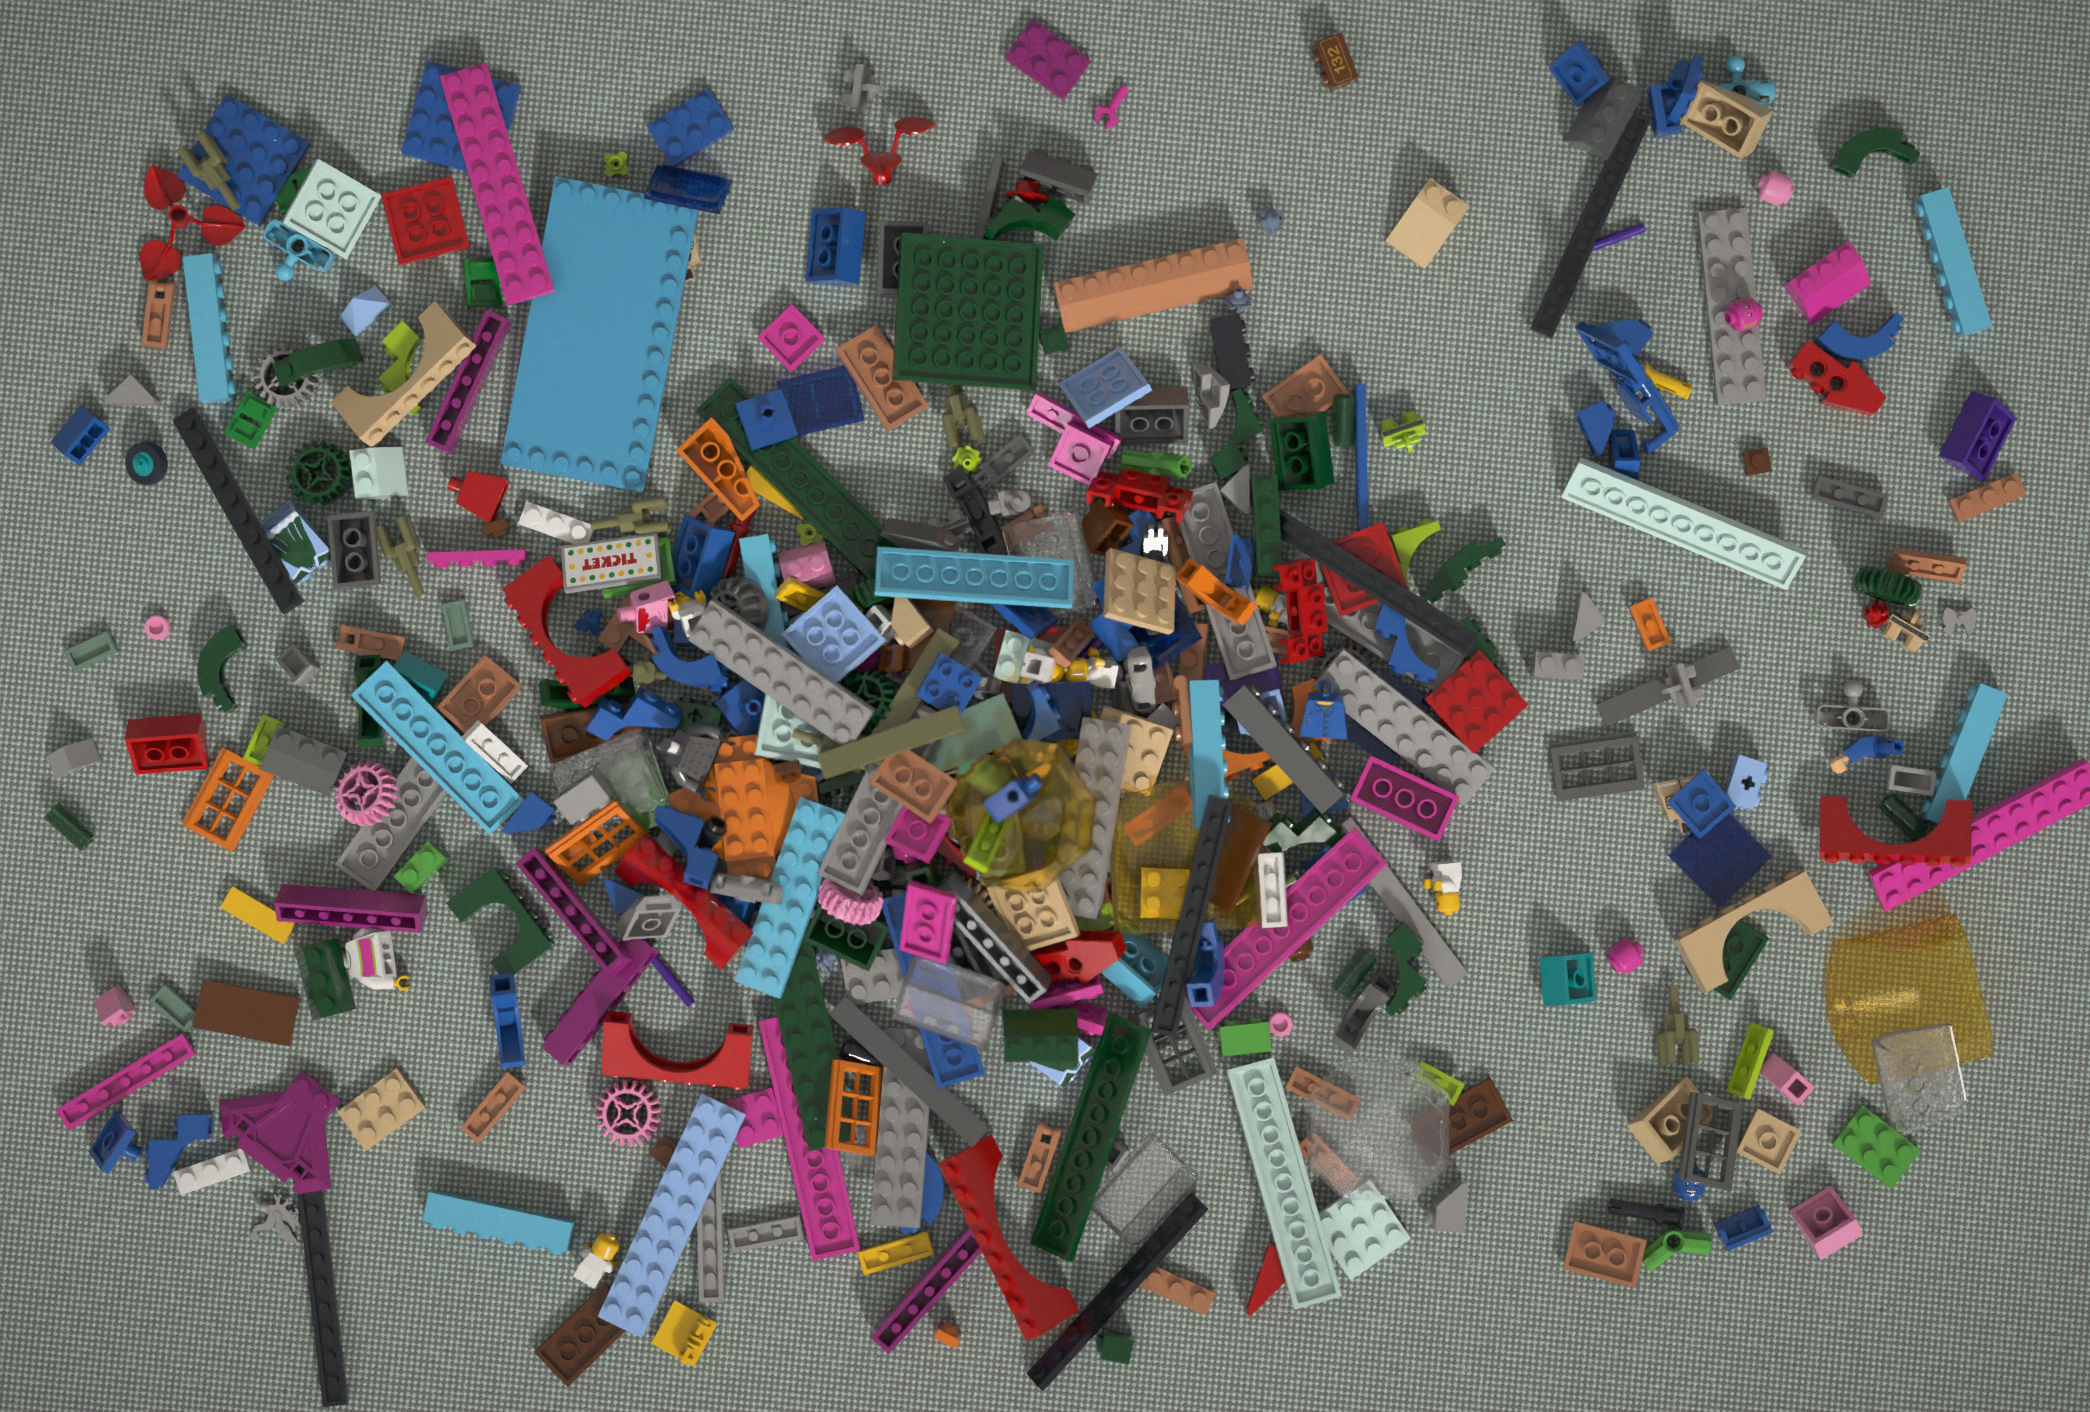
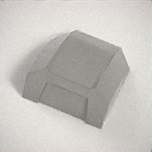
M673 895L649 896L636 899L630 904L617 923L621 940L667 938L681 910V904Z

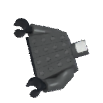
M701 723L688 727L686 731L678 730L674 739L666 738L662 743V751L667 753L665 762L671 766V773L676 782L693 793H700L704 801H712L705 797V791L710 789L716 793V790L713 787H702L700 784H705L722 744L719 738L724 739L728 745L734 746L736 742L727 740V737L730 734L738 735V733L733 729L721 731L722 728Z

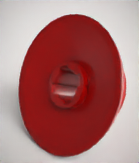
M1017 181L1015 190L1008 191L1005 194V197L1009 200L1017 195L1027 204L1048 202L1047 196L1039 193L1040 184L1033 181Z

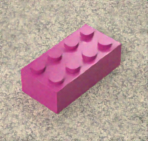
M1371 755L1367 757L1348 798V801L1434 841H1440L1459 800V796Z

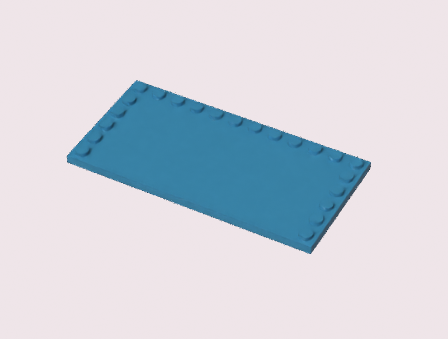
M555 176L542 243V250L555 292L531 300L500 464L642 493L645 492L700 205Z

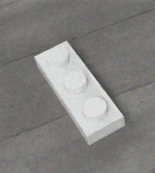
M528 501L525 503L518 522L519 525L571 544L591 542L595 531L591 529L589 523Z
M479 720L461 737L511 784L528 767L526 763Z
M1284 853L1258 854L1262 928L1288 927Z
M240 1148L174 1171L173 1174L180 1195L252 1171L247 1153Z

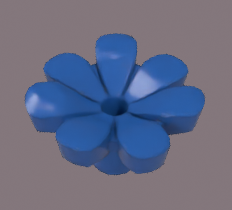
M600 608L594 609L592 613L590 609L584 611V618H579L574 628L577 631L582 630L583 632L590 630L593 635L599 634L601 628L598 625V621L603 617Z

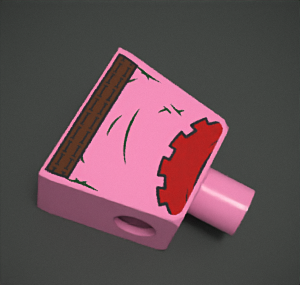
M668 580L632 591L630 593V606L617 609L619 622L632 621L637 633H652L651 629L657 626L667 628L668 632L674 631L675 619L672 617L668 602L671 601L673 603L675 595Z

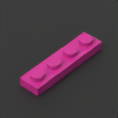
M1039 391L1035 394L1026 412L1030 417L1063 434L1067 423L1071 422L1112 442L1106 456L1110 461L1123 437L1099 424L1088 428L1076 411Z
M524 549L427 552V562L434 564V568H448V563H458V567H473V563L482 562V566L485 567L497 566V562H507V566L522 565L521 561H528V551Z

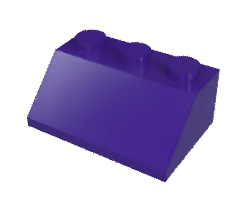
M1971 391L1968 399L1964 402L1960 415L1952 426L1946 442L1942 445L1939 457L1950 466L1984 482L2017 417L1996 398Z

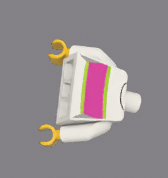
M360 928L353 935V940L346 943V953H342L345 967H348L350 977L358 978L360 983L375 990L393 989V986H397L400 990H407L410 987L399 984L401 979H409L408 975H401L398 979H393V977L397 976L391 930Z

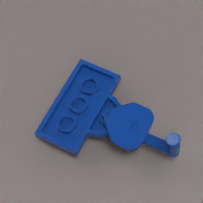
M1583 321L1575 326V329L1596 362L1608 369L1618 381V395L1627 409L1636 418L1649 424L1652 422V418L1646 410L1649 406L1662 426L1663 430L1651 440L1642 442L1644 452L1649 455L1651 451L1660 447L1677 433L1679 429L1677 420L1652 381L1644 374L1646 369L1638 359L1635 360L1632 355L1634 350L1626 340L1621 341L1617 336L1609 335L1605 330H1599L1593 324L1589 325ZM1639 390H1640V391L1642 392V394L1644 395V397H1642L1641 399L1639 398V396H1638L1637 394L1634 395V394L1637 393Z

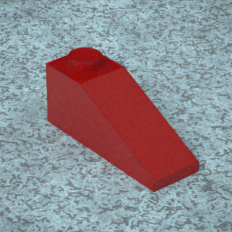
M1268 1242L1245 1309L1246 1315L1251 1316L1286 1282L1274 1243Z

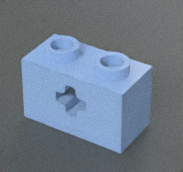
M1740 754L1734 756L1723 791L1737 807L1753 810V807L1758 806L1761 798L1759 788L1761 783L1764 784L1769 773V770L1766 769L1767 763ZM1747 779L1751 786L1744 789V784L1741 783V780Z

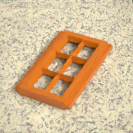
M223 747L181 825L234 852L275 775L260 770L259 765L247 761L242 756ZM231 761L243 767L234 785L222 779ZM247 770L258 775L250 793L238 788ZM219 783L231 789L222 807L210 802ZM235 792L247 798L238 816L226 810ZM207 806L218 811L210 829L198 824ZM222 815L235 820L226 838L214 832Z
M613 799L604 808L596 811L585 821L579 823L545 847L544 850L564 872L582 886L622 858L644 833L649 837L650 834L618 801ZM617 814L623 822L607 832L601 824ZM628 825L634 833L618 843L612 835ZM597 828L603 836L587 847L580 839ZM608 839L614 847L598 857L592 850ZM574 843H577L583 850L567 861L560 853ZM585 854H588L594 861L578 871L572 864Z
M832 1060L825 1148L876 1156L884 1068L843 1060ZM845 1071L855 1072L854 1092L843 1090ZM860 1073L871 1075L869 1095L859 1093ZM842 1096L853 1097L852 1118L841 1116ZM858 1098L869 1100L867 1120L857 1119ZM840 1121L851 1123L849 1143L839 1141ZM856 1124L867 1126L865 1145L854 1144Z

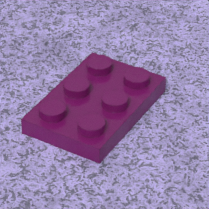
M1031 19L1004 57L1005 61L1062 101L1065 100L1091 63L1089 58L1033 19Z

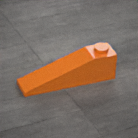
M711 417L676 451L743 522L760 504L729 435Z

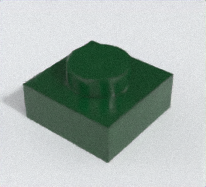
M1063 325L1040 330L1045 355L1069 350Z

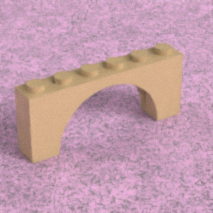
M436 301L418 317L425 334V348L419 366L407 382L393 392L376 397L360 395L347 386L331 401V404L358 438L371 447L381 441L408 412L416 407L476 347V344L450 313Z
M1795 869L1783 876L1785 880L1779 883L1775 881L1770 882L1762 887L1763 892L1757 895L1754 892L1741 898V904L1737 906L1730 904L1720 910L1722 914L1713 918L1710 915L1700 920V926L1692 930L1691 927H1688L1678 933L1679 937L1673 941L1700 992H1708L1728 981L1722 960L1724 942L1734 924L1745 915L1760 909L1778 911L1793 919L1801 927L1805 935H1813L1833 924L1806 871L1797 872Z

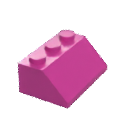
M1848 240L1783 287L1812 326L1869 286L1871 281L1862 258Z

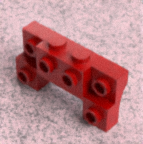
M1123 469L1121 475L1100 471L1097 478L1093 477L1087 489L1086 503L1091 504L1096 495L1105 497V507H1110L1115 497V505L1157 513V518L1162 519L1165 510L1177 513L1176 522L1181 523L1186 511L1190 510L1193 503L1194 491L1181 487L1170 486L1171 478L1162 477L1158 474L1143 473L1134 469Z
M1306 557L1272 565V570L1280 572L1281 584L1274 585V589L1285 591L1289 635H1293L1279 638V643L1286 644L1287 656L1280 658L1281 663L1291 664L1324 655L1322 632H1327L1325 591L1323 583L1317 582L1315 558Z

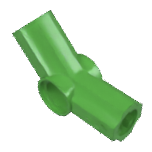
M1123 449L1119 471L1134 469L1143 473L1158 474L1162 477L1186 478L1191 473L1192 464L1189 461V457L1152 451L1144 453Z
M1673 1227L1666 1228L1657 1239L1645 1248L1642 1262L1652 1272L1677 1252L1709 1255L1711 1233L1677 1230ZM1670 1235H1678L1679 1240L1676 1245H1667L1666 1240Z

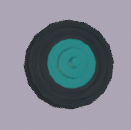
M146 441L137 443L128 450L125 466L127 473L133 481L147 486L156 484L165 477L168 461L166 454L160 446Z

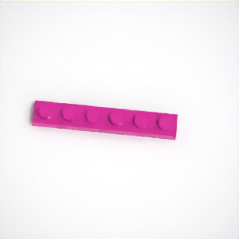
M182 1033L59 1107L56 1111L69 1131L197 1053L186 1034Z

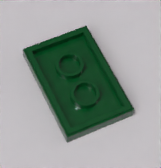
M1738 920L1729 931L1723 946L1722 960L1728 981L1713 990L1731 1000L1769 938L1745 922Z

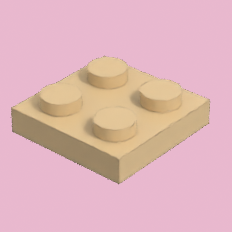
M1756 1108L1738 1143L1737 1153L1780 1175L1802 1131Z

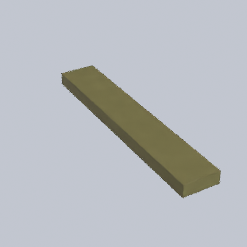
M938 628L894 697L893 702L889 705L891 712L885 711L884 715L887 718L885 720L880 719L879 725L875 727L871 735L911 721L923 702L921 698L915 696V693L939 652L951 658L960 643L959 640ZM884 759L879 760V761H876V762H873V763H875V764H877L878 766H880V765L882 764V762L884 761Z
M956 705L817 754L823 776L825 779L966 729L959 708Z

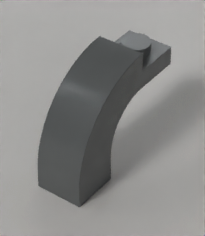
M1376 970L1342 1017L1334 1031L1335 1034L1331 1042L1351 1055L1356 1050L1362 1036L1376 1014L1391 997L1397 983Z

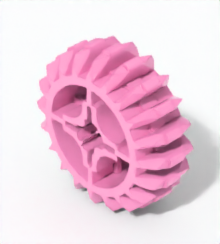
M368 760L367 762L359 761L358 766L350 765V772L347 770L343 771L345 777L337 779L341 783L340 787L334 788L339 793L334 797L335 801L338 802L336 808L341 811L340 815L343 818L359 826H365L366 824L374 826L375 821L382 822V815L390 816L388 809L395 808L392 802L398 799L394 792L399 789L394 784L397 779L392 775L390 769L384 767L381 763ZM372 776L377 778L379 785L374 784ZM354 802H358V805L361 806V811L356 809Z
M824 878L818 890V902L822 904L821 907L828 910V914L834 915L835 919L843 920L844 923L847 921L852 925L858 923L862 926L865 923L871 924L879 916L883 907V894L879 892L878 887L873 886V882L868 883L863 895L827 878Z
M624 1080L623 1088L616 1082L613 1084L615 1092L608 1087L605 1091L609 1097L605 1095H600L599 1097L604 1102V1105H596L595 1108L602 1110V1113L596 1114L595 1118H603V1122L597 1124V1127L602 1128L606 1126L607 1130L602 1135L606 1136L611 1132L613 1135L610 1138V1142L612 1143L619 1137V1146L624 1145L625 1139H628L629 1147L633 1146L634 1138H636L638 1144H642V1134L645 1138L650 1139L651 1134L648 1129L654 1132L658 1129L652 1122L657 1123L661 1121V1118L654 1116V1113H660L662 1109L653 1107L654 1104L659 1102V1099L656 1098L651 1101L649 1097L654 1094V1091L651 1090L645 1094L644 1091L647 1085L643 1084L640 1089H637L638 1081L636 1080L633 1081L631 1087H629L628 1080ZM630 1093L640 1098L636 1102L629 1104L621 1100L618 1095ZM612 1101L616 1104L615 1107L618 1110V1117L613 1122H611L609 1117V1108ZM644 1104L648 1111L645 1125L642 1124V1120L638 1115L639 1109ZM637 1105L633 1110V1119L627 1117L619 1121L623 1117V1113H625L623 1111L624 1108L628 1110ZM623 1123H629L636 1127L638 1131L625 1133L617 1128Z

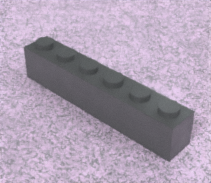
M1246 682L1224 702L1223 706L1323 814L1345 794V784L1337 775L1333 777L1327 771L1329 767L1320 757L1316 759L1310 752L1312 750L1311 746L1304 739L1299 740L1293 734L1295 729L1288 721L1283 722L1277 716L1279 714L1278 710L1270 702L1266 704L1263 701L1261 691L1254 684L1250 686Z
M953 871L941 880L937 889L957 895L954 923L1027 1003L1030 1004L1047 991L1053 978L963 879Z

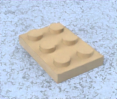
M396 1068L337 1111V1113L363 1149L367 1151L424 1110L426 1106L399 1068Z

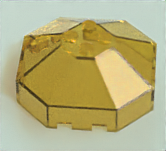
M1014 738L996 755L979 756L970 764L971 768L964 774H959L954 779L959 783L950 795L948 817L951 818L952 822L947 831L952 838H956L962 847L959 850L964 857L987 811L983 802L1015 779L1025 775L1030 777L1037 773L1044 782V785L1037 789L1040 796L1012 816L986 873L984 874L977 870L980 874L978 878L983 886L1026 893L1042 892L1091 850L1097 800L1059 744Z

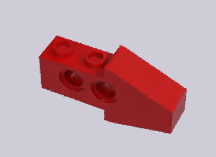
M1809 340L1802 344L1786 366L1790 369L1789 373L1798 380L1804 379L1810 384L1809 388L1819 395L1822 393L1825 395L1820 401L1821 405L1872 416L1887 399L1858 364L1853 361L1844 367ZM1811 364H1817L1820 367L1819 376L1811 373ZM1831 378H1835L1839 381V390H1834L1831 388Z
M1080 930L1081 934L1077 937L1067 939L1062 943L1033 949L1030 954L1053 978L1050 984L1062 979L1072 981L1079 978L1081 985H1084L1118 961L1127 950L1121 932Z

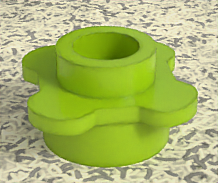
M621 151L618 154L612 155L607 153L604 155L603 159L607 167L605 174L608 177L628 174L627 154Z
M809 523L797 525L796 530L800 533V544L806 547L810 543L822 542L823 536Z

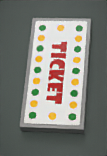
M657 532L561 546L563 583L566 594L662 580L659 536Z

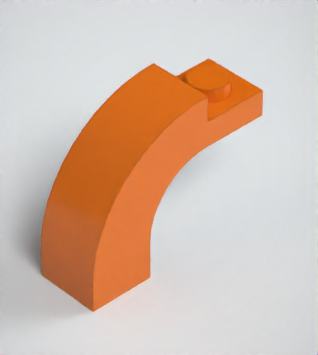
M1190 558L1175 576L1197 598L1233 623L1237 622L1243 626L1258 607L1253 601L1227 587L1203 565Z

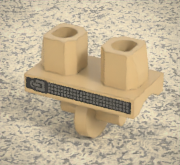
M1916 609L1911 614L1904 610L1902 611L1900 617L1907 620L1906 622L1893 614L1888 616L1882 636L1891 641H1895L1900 632L1907 635L1902 647L1911 653L1916 652L1921 644L1927 643L1930 638L1928 634L1913 626L1922 628L1925 623L1918 619L1920 611Z

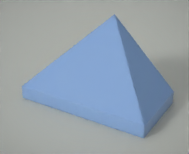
M374 286L352 298L339 318L357 336L392 304Z

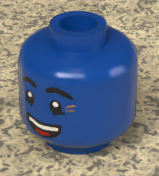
M1694 1163L1693 1173L1704 1176V1171L1698 1168V1164ZM1677 1168L1674 1172V1192L1679 1195L1680 1199L1698 1200L1699 1196L1705 1193L1706 1186L1678 1179L1680 1168Z

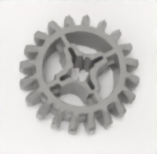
M283 343L281 351L279 346L274 345L273 354L269 350H265V354L268 357L267 359L263 357L258 358L263 364L262 367L258 365L254 367L260 374L253 376L254 380L261 381L255 385L257 390H262L260 397H268L267 403L271 405L275 402L277 408H281L284 403L286 409H291L292 402L298 408L300 407V399L308 403L309 399L306 395L307 393L312 396L315 395L311 387H319V383L313 381V378H319L320 373L305 378L302 386L298 382L288 385L295 393L278 395L274 391L283 387H280L276 375L271 380L272 383H269V373L273 366L272 364L298 351V346L293 344L289 349V345Z

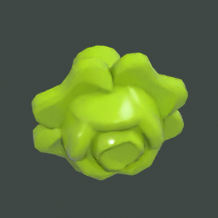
M966 445L964 449L958 447L957 453L952 457V461L955 463L954 468L958 469L964 466L968 472H976L977 466L982 462V459L978 457L980 454L979 450L972 449L970 445Z

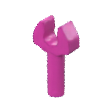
M1122 85L1119 87L1108 106L1097 107L1095 123H1098L1102 115H1108L1110 120L1107 122L1105 129L1108 130L1117 124L1116 110L1129 91L1126 87Z

